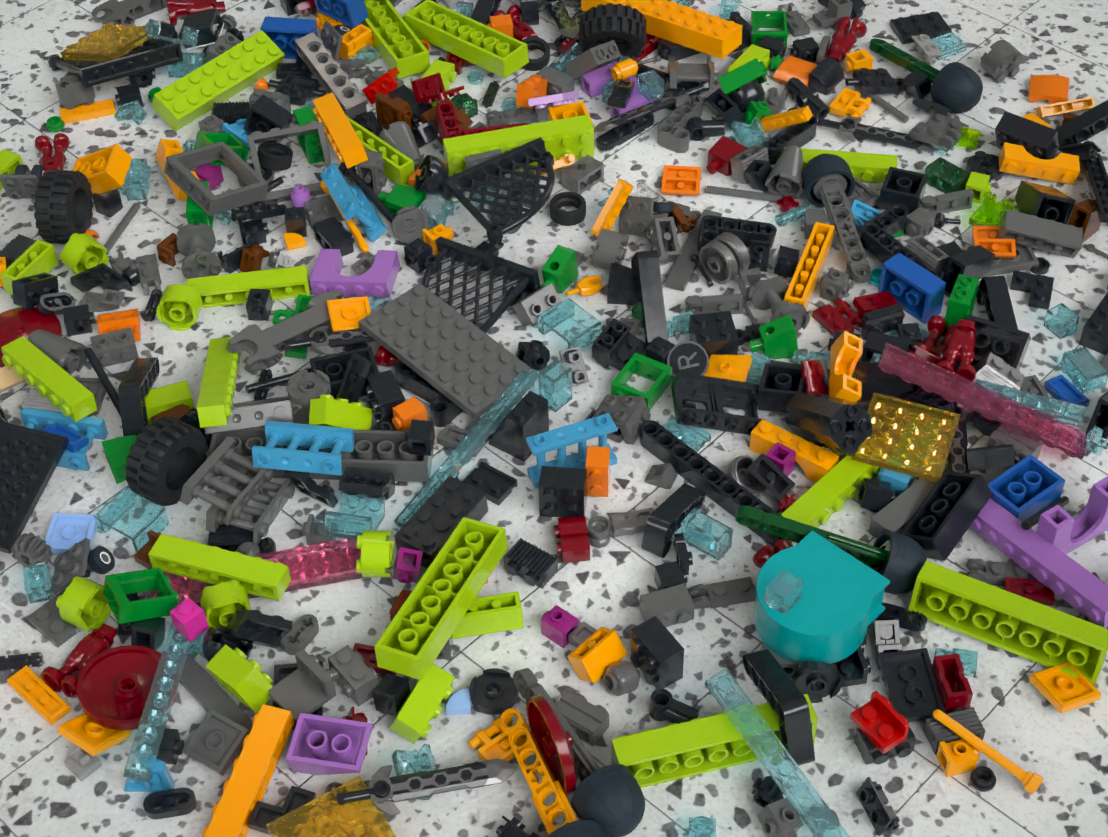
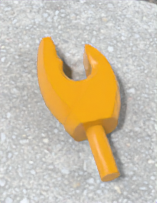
M600 275L587 276L575 285V289L565 292V295L567 297L576 293L580 296L595 295L602 288V283H598L602 277Z

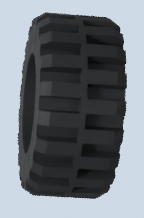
M608 3L607 5L601 4L597 7H592L584 12L580 18L579 44L581 49L585 52L590 48L614 40L621 54V57L616 60L623 61V59L636 57L646 46V19L638 9L628 5Z
M56 169L47 171L40 178L41 181L38 182V189L35 192L34 218L36 219V228H38L41 238L46 242L66 244L72 234H84L91 227V218L93 217L91 185L87 177L79 171Z
M162 417L152 421V424L146 425L143 428L144 431L136 437V442L131 445L130 455H127L125 473L127 476L125 478L129 488L135 494L157 505L170 506L180 501L183 485L207 460L206 452L208 451V446L204 435L199 429L173 417Z

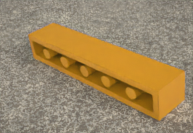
M333 92L312 100L315 106L312 110L318 122H322L325 136H327L340 163L344 162L348 169L367 161L368 157L363 144Z
M815 222L785 294L784 301H788L789 304L799 303L807 310L833 245L834 225Z
M263 704L260 712L255 714L252 730L244 738L243 750L240 757H236L233 763L232 775L224 783L223 795L220 802L215 804L212 820L204 828L202 837L247 836L250 829L247 823L257 801H262L294 727L295 722L291 711Z

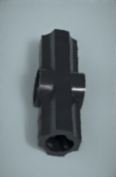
M792 77L789 79L785 89L796 99L797 105L800 108L808 106L813 116L817 119L819 117L826 118L830 112V107L819 98L816 89L813 87L808 88L798 78Z

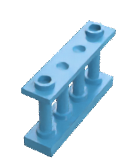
M334 162L320 174L345 219L349 221L355 216L371 241L375 242L388 230L370 199L356 183L352 186L348 185Z
M25 407L20 413L24 426L27 428L42 430L57 422L89 438V445L77 450V452L64 451L57 467L89 471L90 466L86 457L88 448L93 439L105 440L108 435L104 419L85 417L74 422L70 417H65L63 413Z
M609 413L526 438V442L533 456H536L537 465L527 468V474L535 489L539 485L542 466L585 469L587 440L598 437L597 447H610V466L617 464V457L610 444L607 443V434L617 431V426ZM578 443V453L566 456V446ZM557 449V459L545 462V453Z
M267 421L265 424L266 446L252 447L253 467L341 476L343 472L342 454L340 453L341 451L353 452L355 448L354 429ZM276 445L288 446L287 449L275 448ZM298 446H311L309 451L297 450ZM333 448L331 453L318 452L319 449Z

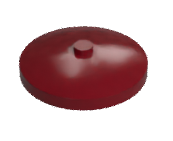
M19 307L0 313V367L5 366L2 361L3 353L1 347L22 336L28 340L29 335L33 331L42 329L63 337L59 319L55 315L41 313L37 307L28 310Z
M137 645L114 647L96 655L82 669L77 681L78 701L85 715L93 722L115 730L138 729L158 721L172 708L178 694V676L171 661L154 649Z
M541 694L529 697L526 701V711L531 733L555 781L560 782L566 796L573 794L576 790V773L571 750L573 745L572 738L569 732L564 730L555 711Z

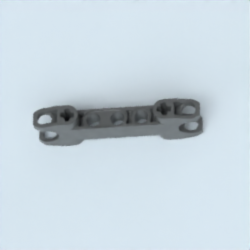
M109 0L94 8L92 16L95 22L102 23L105 32L113 33L130 28L136 19L167 8L166 0H123L120 2L118 0ZM104 11L105 15L98 18L97 13ZM109 22H114L113 27L107 28Z
M340 290L319 294L308 302V310L264 330H261L256 324L248 326L228 341L227 350L230 353L246 351L252 355L246 360L244 367L248 373L266 370L276 365L282 359L283 354L281 352L284 351V341L309 339L311 331L321 326H328V331L332 332L327 300L342 299L344 294Z

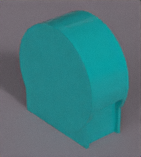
M811 531L796 546L786 548L773 555L761 568L757 578L754 605L756 631L770 650L789 661L799 664L807 660L829 664L841 661L859 648L865 639L868 626L885 610L886 607L882 605L884 589L890 584V580L816 532Z

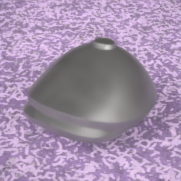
M739 456L733 459L728 465L727 475L752 494H762L764 490L746 474L747 468L755 460L749 456Z

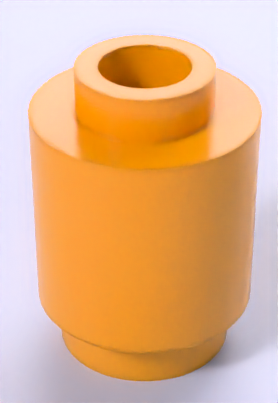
M628 58L614 64L611 68V75L615 81L617 79H628L637 74L638 64L635 60Z

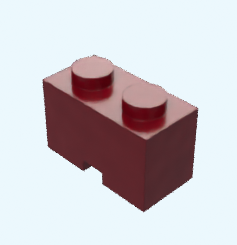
M959 654L934 656L932 667L946 713H950L957 707L970 708L973 693L968 679L964 676V668Z

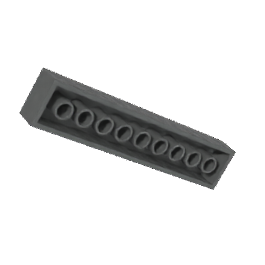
M265 427L213 433L207 458L229 436L236 440L233 448L236 450L235 453L253 461L252 447L266 446ZM354 430L355 448L353 452L341 451L340 453L342 454V475L310 473L309 476L312 479L342 480L346 477L347 467L393 473L395 481L429 482L434 446L431 456L409 454L408 442L405 441L406 431ZM276 445V446H275V448H284V449H287V447H288V446H281V445ZM233 461L225 463V465L237 471L241 467V465ZM274 469L275 473L272 478H288L285 470ZM252 471L251 474H253L254 477H255V476L257 475V473H255V472ZM216 473L214 476H226V475H224V474H222V473H220V474H217V473Z

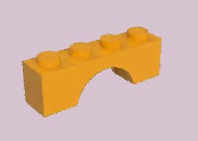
M160 139L155 159L175 197L186 201L187 194L164 173L166 157L182 153L183 149L178 140ZM190 171L199 180L195 171Z
M1004 142L999 154V172L1074 185L1080 172L1079 156L1060 153L1054 159L1044 160L1029 154L1022 145Z
M846 331L831 346L829 396L856 403L862 395V382L853 378V372L862 355L863 339Z
M764 419L751 431L749 450L759 455L762 453L765 455L778 442L796 451L795 462L802 468L805 477L815 483L838 464V455Z

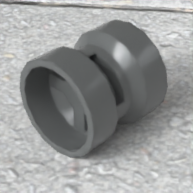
M603 516L592 517L587 525L589 544L595 548L605 547L610 542V521Z

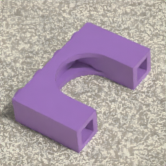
M616 61L581 76L582 91L590 98L613 91V85L616 81L611 75V68L619 62ZM635 76L625 79L635 81V86L626 108L611 106V117L613 118L656 101L658 98L645 84L641 83Z
M340 249L320 250L309 280L313 296L324 292L340 290L344 297L368 296L390 298L400 268L397 251L378 250L374 263L367 272L349 277L340 274L344 264Z
M1108 476L1093 484L1085 508L1075 519L1061 506L1056 505L1040 515L1036 532L1062 552L1068 554L1107 531Z

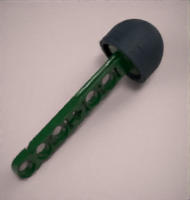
M876 38L870 40L869 49L871 51L879 53L880 56L909 72L916 70L928 75L932 84V101L949 108L951 113L968 112L979 103L983 92L981 78L966 65L960 62H952L938 70L884 40Z
M743 505L737 508L735 517L737 523L753 529L757 528L762 532L799 543L811 531L816 532L890 580V584L884 589L885 593L898 595L914 590L917 576L927 560L923 548L916 541L904 534L888 529L882 531L873 546L773 513L763 512L764 510Z

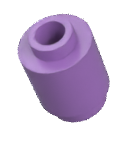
M303 185L295 186L290 192L293 207H304V202L311 200L309 189Z

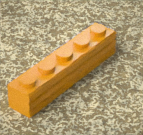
M1092 96L1036 107L1037 116L1045 118L1063 113L1067 114L1092 109L1095 107L1094 98Z
M805 106L762 117L757 124L764 133L807 122L813 114L809 107Z
M618 179L590 232L598 237L602 228L611 229L628 196L631 194L633 185L626 180Z

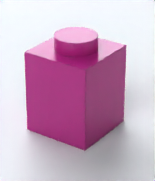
M187 598L170 611L175 629L189 642H192L209 629L204 610L190 598Z

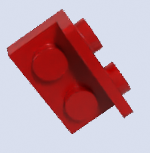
M396 67L362 90L371 104L375 103L374 95L381 92L386 96L387 93L399 86L395 76L400 72Z
M874 691L871 694V700L850 714L852 722L882 754L907 740L909 731L907 719L902 714H899L891 706L890 701L886 697H882L878 691Z

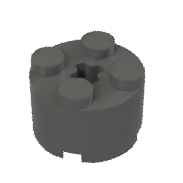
M1002 39L992 44L990 52L988 54L985 52L981 58V67L998 83H1001L1006 77L1010 75L1015 76L1019 72V65L1023 59V54L1009 42Z
M72 74L60 78L61 82L59 83L57 80L55 81L60 104L66 106V109H74L80 104L90 105L94 103V98L96 97L93 86L83 87L81 76Z
M602 228L596 241V249L593 251L591 265L610 271L611 263L621 264L619 261L624 260L627 249L624 246L626 247L628 244L629 235Z

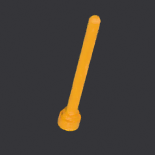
M322 180L320 183L322 190L324 191V193L330 195L333 199L331 193L329 192L324 181ZM333 199L362 252H369V247L353 219L351 218L347 221Z
M936 709L933 711V717L1021 780L1020 783L1024 786L1023 789L1031 795L1038 789L1044 779L1038 773L1026 772L941 710Z

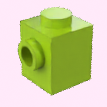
M971 171L965 190H973V202L982 204L985 196L990 194L992 184L989 183L990 175Z

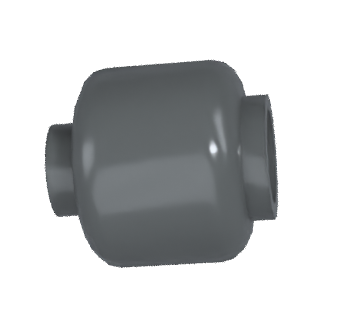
M622 661L608 666L603 675L604 687L615 696L635 691L639 686L640 672L629 661Z

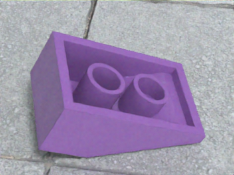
M300 713L286 761L293 772L311 775L360 773L373 724Z

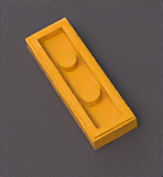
M113 99L94 102L90 105H77L74 109H59L61 120L64 121V124L116 114Z
M27 665L6 680L8 685L51 726L72 711L70 705Z

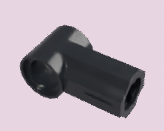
M692 117L687 123L690 138L693 141H701L707 136L725 135L724 119L702 120L700 117Z
M657 689L651 694L649 715L656 721L667 720L671 723L680 724L691 721L699 715V710L674 699L671 692L666 689Z

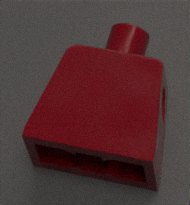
M722 136L708 152L707 171L710 174L719 172L725 176L732 175L730 158L735 157V155L748 148Z

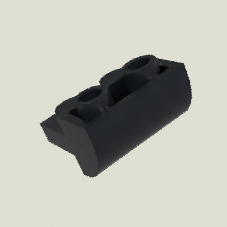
M613 318L593 342L592 353L596 361L605 369L610 365L621 371L635 352L638 354L644 352L647 343L630 334L631 328Z
M347 467L346 477L339 481V491H345L346 494L353 495L356 498L368 496L377 501H386L395 494L394 474Z
M238 610L228 619V633L231 638L276 649L281 647V638L292 630V621L286 620L279 615L270 616L262 614L259 610Z

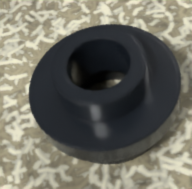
M980 766L971 772L970 783L976 790L987 792L995 787L996 776L990 768Z

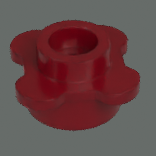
M786 196L783 199H778L776 202L777 205H780V211L786 214L793 213L795 208L799 207V202H796L792 196Z
M793 494L790 497L785 495L777 504L780 508L776 512L779 513L781 511L783 513L796 501L793 498L795 495Z

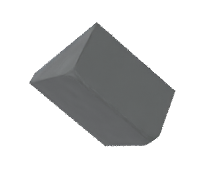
M671 463L653 465L645 478V482L664 489H671L677 478V472Z

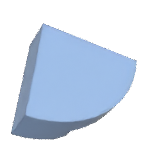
M469 688L462 689L450 697L446 705V715L471 713Z

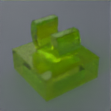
M962 127V137L959 139L958 145L977 149L981 130Z

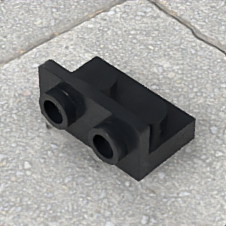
M863 642L853 654L841 661L832 663L838 667L842 687L866 684L868 673H871V665L869 659L864 657Z

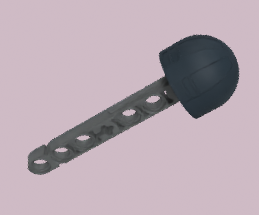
M828 153L820 154L811 159L804 167L802 177L805 194L811 204L825 207L831 225L835 226L854 281L858 283L868 282L871 278V267L868 260H866L865 251L854 225L855 218L847 199L855 188L853 174L847 162L840 156ZM837 215H845V216H846V217L843 218V219H838V218H836ZM849 242L856 243L853 247H849L846 244ZM858 256L862 259L859 261H853L851 258ZM858 271H865V272H867V274H866V275H858L857 272H858Z
M529 668L515 671L513 675L514 684L523 699L527 701V698L541 694L555 711L564 730L568 731L572 738L573 745L571 750L575 764V773L581 781L571 798V806L580 820L598 822L606 837H623L631 833L642 820L645 811V799L638 782L629 769L622 764H611L600 768L543 686L537 683L538 679Z

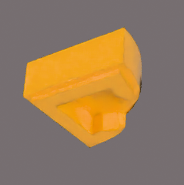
M283 233L288 250L307 246L305 238L301 235Z

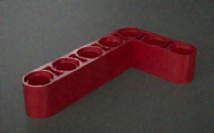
M445 100L438 103L435 114V121L442 144L443 139L528 125L527 123L461 130L453 104Z

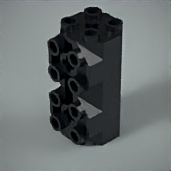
M809 391L797 392L786 404V411H788L786 424L796 435L802 436L805 440L819 447L829 448L832 453L841 456L844 454L851 456L858 451V447L873 433L870 415L859 403Z

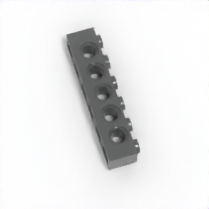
M312 32L295 40L298 55L328 94L333 92L345 115L353 119L356 118L355 115L367 112L366 105L368 102L366 97L359 93L357 85L350 81L346 71L343 72L339 61L334 60L331 51L324 47L322 39Z

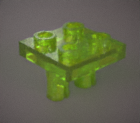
M986 192L983 203L969 218V224L973 226H999L1000 218L1007 209L1020 211L1013 208L1015 205L1013 201L1010 202L1009 206V199H1005L1000 203L996 201V194L992 195V192Z

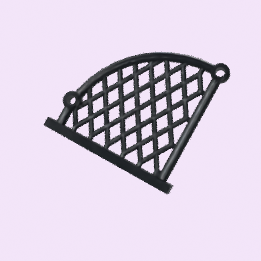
M166 42L156 44V46L112 47L64 57L54 54L49 56L48 64L53 71L64 69L81 76L82 85L87 88L183 61L180 43L167 45Z
M540 137L439 182L443 197L446 200L456 197L486 230L488 240L492 244H498L502 241L504 234L524 224L544 206L554 187L555 172L553 167L555 162L553 155L546 151L544 140ZM533 162H538L537 166L529 164ZM519 168H524V172L516 170ZM528 169L536 170V175L528 173ZM540 172H546L547 177L540 176ZM507 173L511 174L510 178L502 177ZM515 175L523 176L522 181L514 179ZM527 177L535 179V183L526 182ZM494 179L497 180V184L489 183V181ZM539 180L547 181L546 185L539 184ZM501 181L509 182V187L501 185ZM513 183L520 184L521 189L513 188ZM480 185L483 186V190L475 189ZM526 186L534 187V190H533V191H528V190H525V187H526ZM487 188H496L495 193L487 191ZM538 188L544 189L543 193H537ZM500 189L508 191L507 195L499 194ZM466 191L470 192L468 198L463 195ZM512 192L520 193V197L511 196ZM474 193L482 194L481 199L473 197ZM524 194L532 196V200L524 199ZM486 195L494 197V200H485ZM498 198L506 199V204L499 203ZM470 201L480 203L479 209H477ZM510 201H516L519 204L518 206L510 205ZM523 203L531 204V208H523ZM484 204L492 205V210L485 209ZM502 207L505 208V211L499 212L496 211V208ZM509 209L516 210L517 215L508 214ZM481 212L491 214L490 220L488 221ZM495 215L503 217V221L494 220ZM508 218L515 219L507 224Z
M441 236L436 240L438 254L436 256H428L424 262L426 271L421 281V284L428 290L436 287L434 294L438 297L449 292L448 298L443 301L448 303L454 310L461 308L460 314L464 317L474 313V319L469 321L474 323L475 326L478 327V321L489 317L480 328L485 333L491 329L525 287L536 290L540 286L537 270ZM451 261V266L442 269V264ZM464 265L463 271L454 274L456 268ZM477 270L476 276L467 279L468 273ZM450 271V277L441 280V275ZM490 274L489 280L480 284V279ZM463 276V281L454 285V279ZM437 277L436 283L429 285L430 280ZM503 279V284L493 289L494 283ZM476 280V286L467 289V284ZM449 282V287L440 291V285ZM517 284L507 296V287ZM489 285V291L480 294V289ZM462 287V292L453 295V290ZM502 290V296L493 299V294ZM475 291V297L466 300V295ZM489 296L488 302L479 305L480 299ZM462 297L461 303L452 306L453 300ZM504 300L498 306V308L494 312H492L493 304ZM475 302L474 308L465 311L466 305ZM488 307V312L479 316V310Z

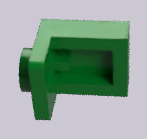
M750 101L747 110L743 114L745 118L744 123L749 130L756 129L762 115H772V111L767 103L763 101Z

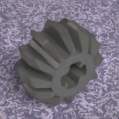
M31 532L29 534L23 533L19 536L11 548L12 557L17 559V563L22 564L24 568H29L31 571H40L48 564L53 555L50 551L51 546L46 544V540H42L39 535L35 536Z

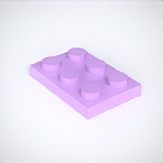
M578 90L528 99L529 106H535L536 109L575 102L574 99L580 98Z

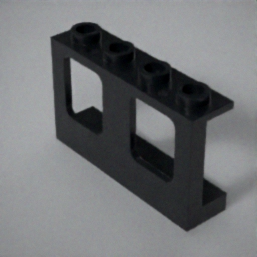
M677 372L671 385L676 424L751 435V431L762 420L758 418L755 402L759 384ZM682 401L702 403L706 406V410L683 407ZM723 407L742 409L746 412L747 416L724 413Z

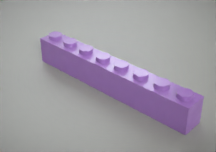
M990 498L970 525L971 530L978 533L989 544L995 546L1006 557L1012 559L1022 569L1029 572L1039 582L1051 589L1057 596H1060L1074 609L1085 615L1092 623L1107 628L1108 585L1033 529L1024 530L1021 527L1022 521Z

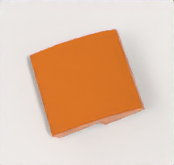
M788 56L774 73L773 81L786 85L790 78L795 77L808 87L809 73L818 65Z
M1059 75L1030 76V103L1049 100V104L1068 101L1069 78Z
M664 165L661 194L699 196L701 167Z
M973 226V247L981 245L995 254L994 258H1016L1015 239H998L999 226Z
M138 308L97 315L98 335L131 328L134 340H141Z

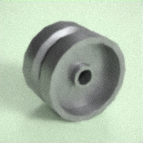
M724 232L700 249L699 261L706 274L713 281L719 284H726L735 278L736 275H739V271L746 270L749 267L750 255L744 243L736 235Z

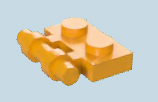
M844 88L829 105V113L844 118L847 114H850V117L861 118L863 112L869 109L872 100L870 97L860 98V92Z
M566 154L557 161L554 158V172L573 164L575 156L573 154ZM540 172V176L547 174L546 172Z
M500 718L492 721V725L485 730H479L474 733V737L467 741L472 750L479 745L482 746L477 751L478 756L483 761L501 759L508 762L515 757L508 742V737L500 725ZM512 718L509 719L508 726L513 723ZM497 733L500 734V735H498L497 737H495L494 739H492V740L490 739V738H491L492 736H494L495 734H497ZM522 735L518 738L517 746L523 745L526 742L527 735Z

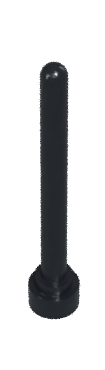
M341 163L339 165L340 172L344 176L350 177L392 224L395 216L356 173L355 166L347 169L345 163Z

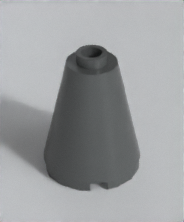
M404 121L390 124V128L386 132L383 130L379 138L412 159L416 171L422 162V157L411 127Z
M790 145L785 147L768 175L765 187L769 188L768 192L770 194L782 195V199L786 196H794L793 199L802 194L803 151L798 146Z
M42 329L33 331L28 337V340L70 375L75 371L79 372L87 360V356L84 353L87 347L79 342Z

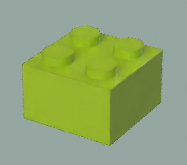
M225 644L205 667L230 694L257 713L262 705H265L270 699L268 691L273 687L270 684L273 680L265 672H259L262 667L253 659L246 660L247 656L236 647L232 650Z

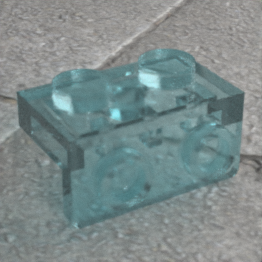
M755 117L750 125L737 121L732 123L731 128L737 143L746 148H750L753 145L764 147L767 138L759 118Z
M424 744L418 752L395 750L391 755L396 776L436 770L434 755L429 744ZM433 795L417 798V800H430Z

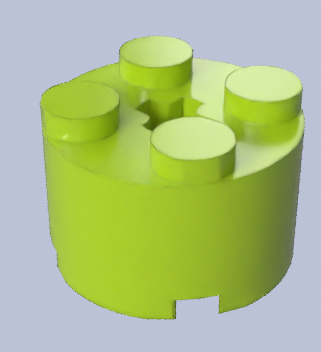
M85 233L72 234L59 256L64 265L76 275L101 263L107 265L109 258L106 253L107 249L91 235Z
M170 284L166 286L156 310L159 321L161 323L165 322L169 325L168 328L172 330L185 331L190 329L196 323L202 307L201 296L193 285Z
M364 530L362 535L357 536V549H361V558L357 559L356 571L357 573H362V577H392V572H388V568L393 567L394 540H389V536L393 535V531Z
M74 577L64 594L60 595L56 601V606L59 608L62 620L87 632H91V629H99L107 621L112 611L103 595L104 586L87 578Z
M237 580L207 586L202 591L203 595L200 605L204 610L209 628L212 627V631H216L217 626L228 628V619L238 610H251L247 591Z

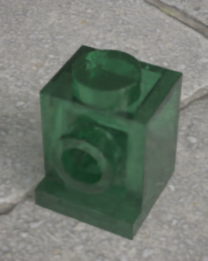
M467 93L451 98L452 103L458 110L463 109L465 111V108L469 110L465 112L469 118L478 115L477 100Z

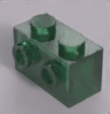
M941 157L930 163L925 169V174L928 175L926 183L944 194L965 190L970 176L969 172Z

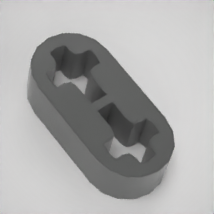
M306 614L301 616L292 625V630L282 638L283 648L287 654L295 655L301 649H305L318 634L319 624L314 615Z

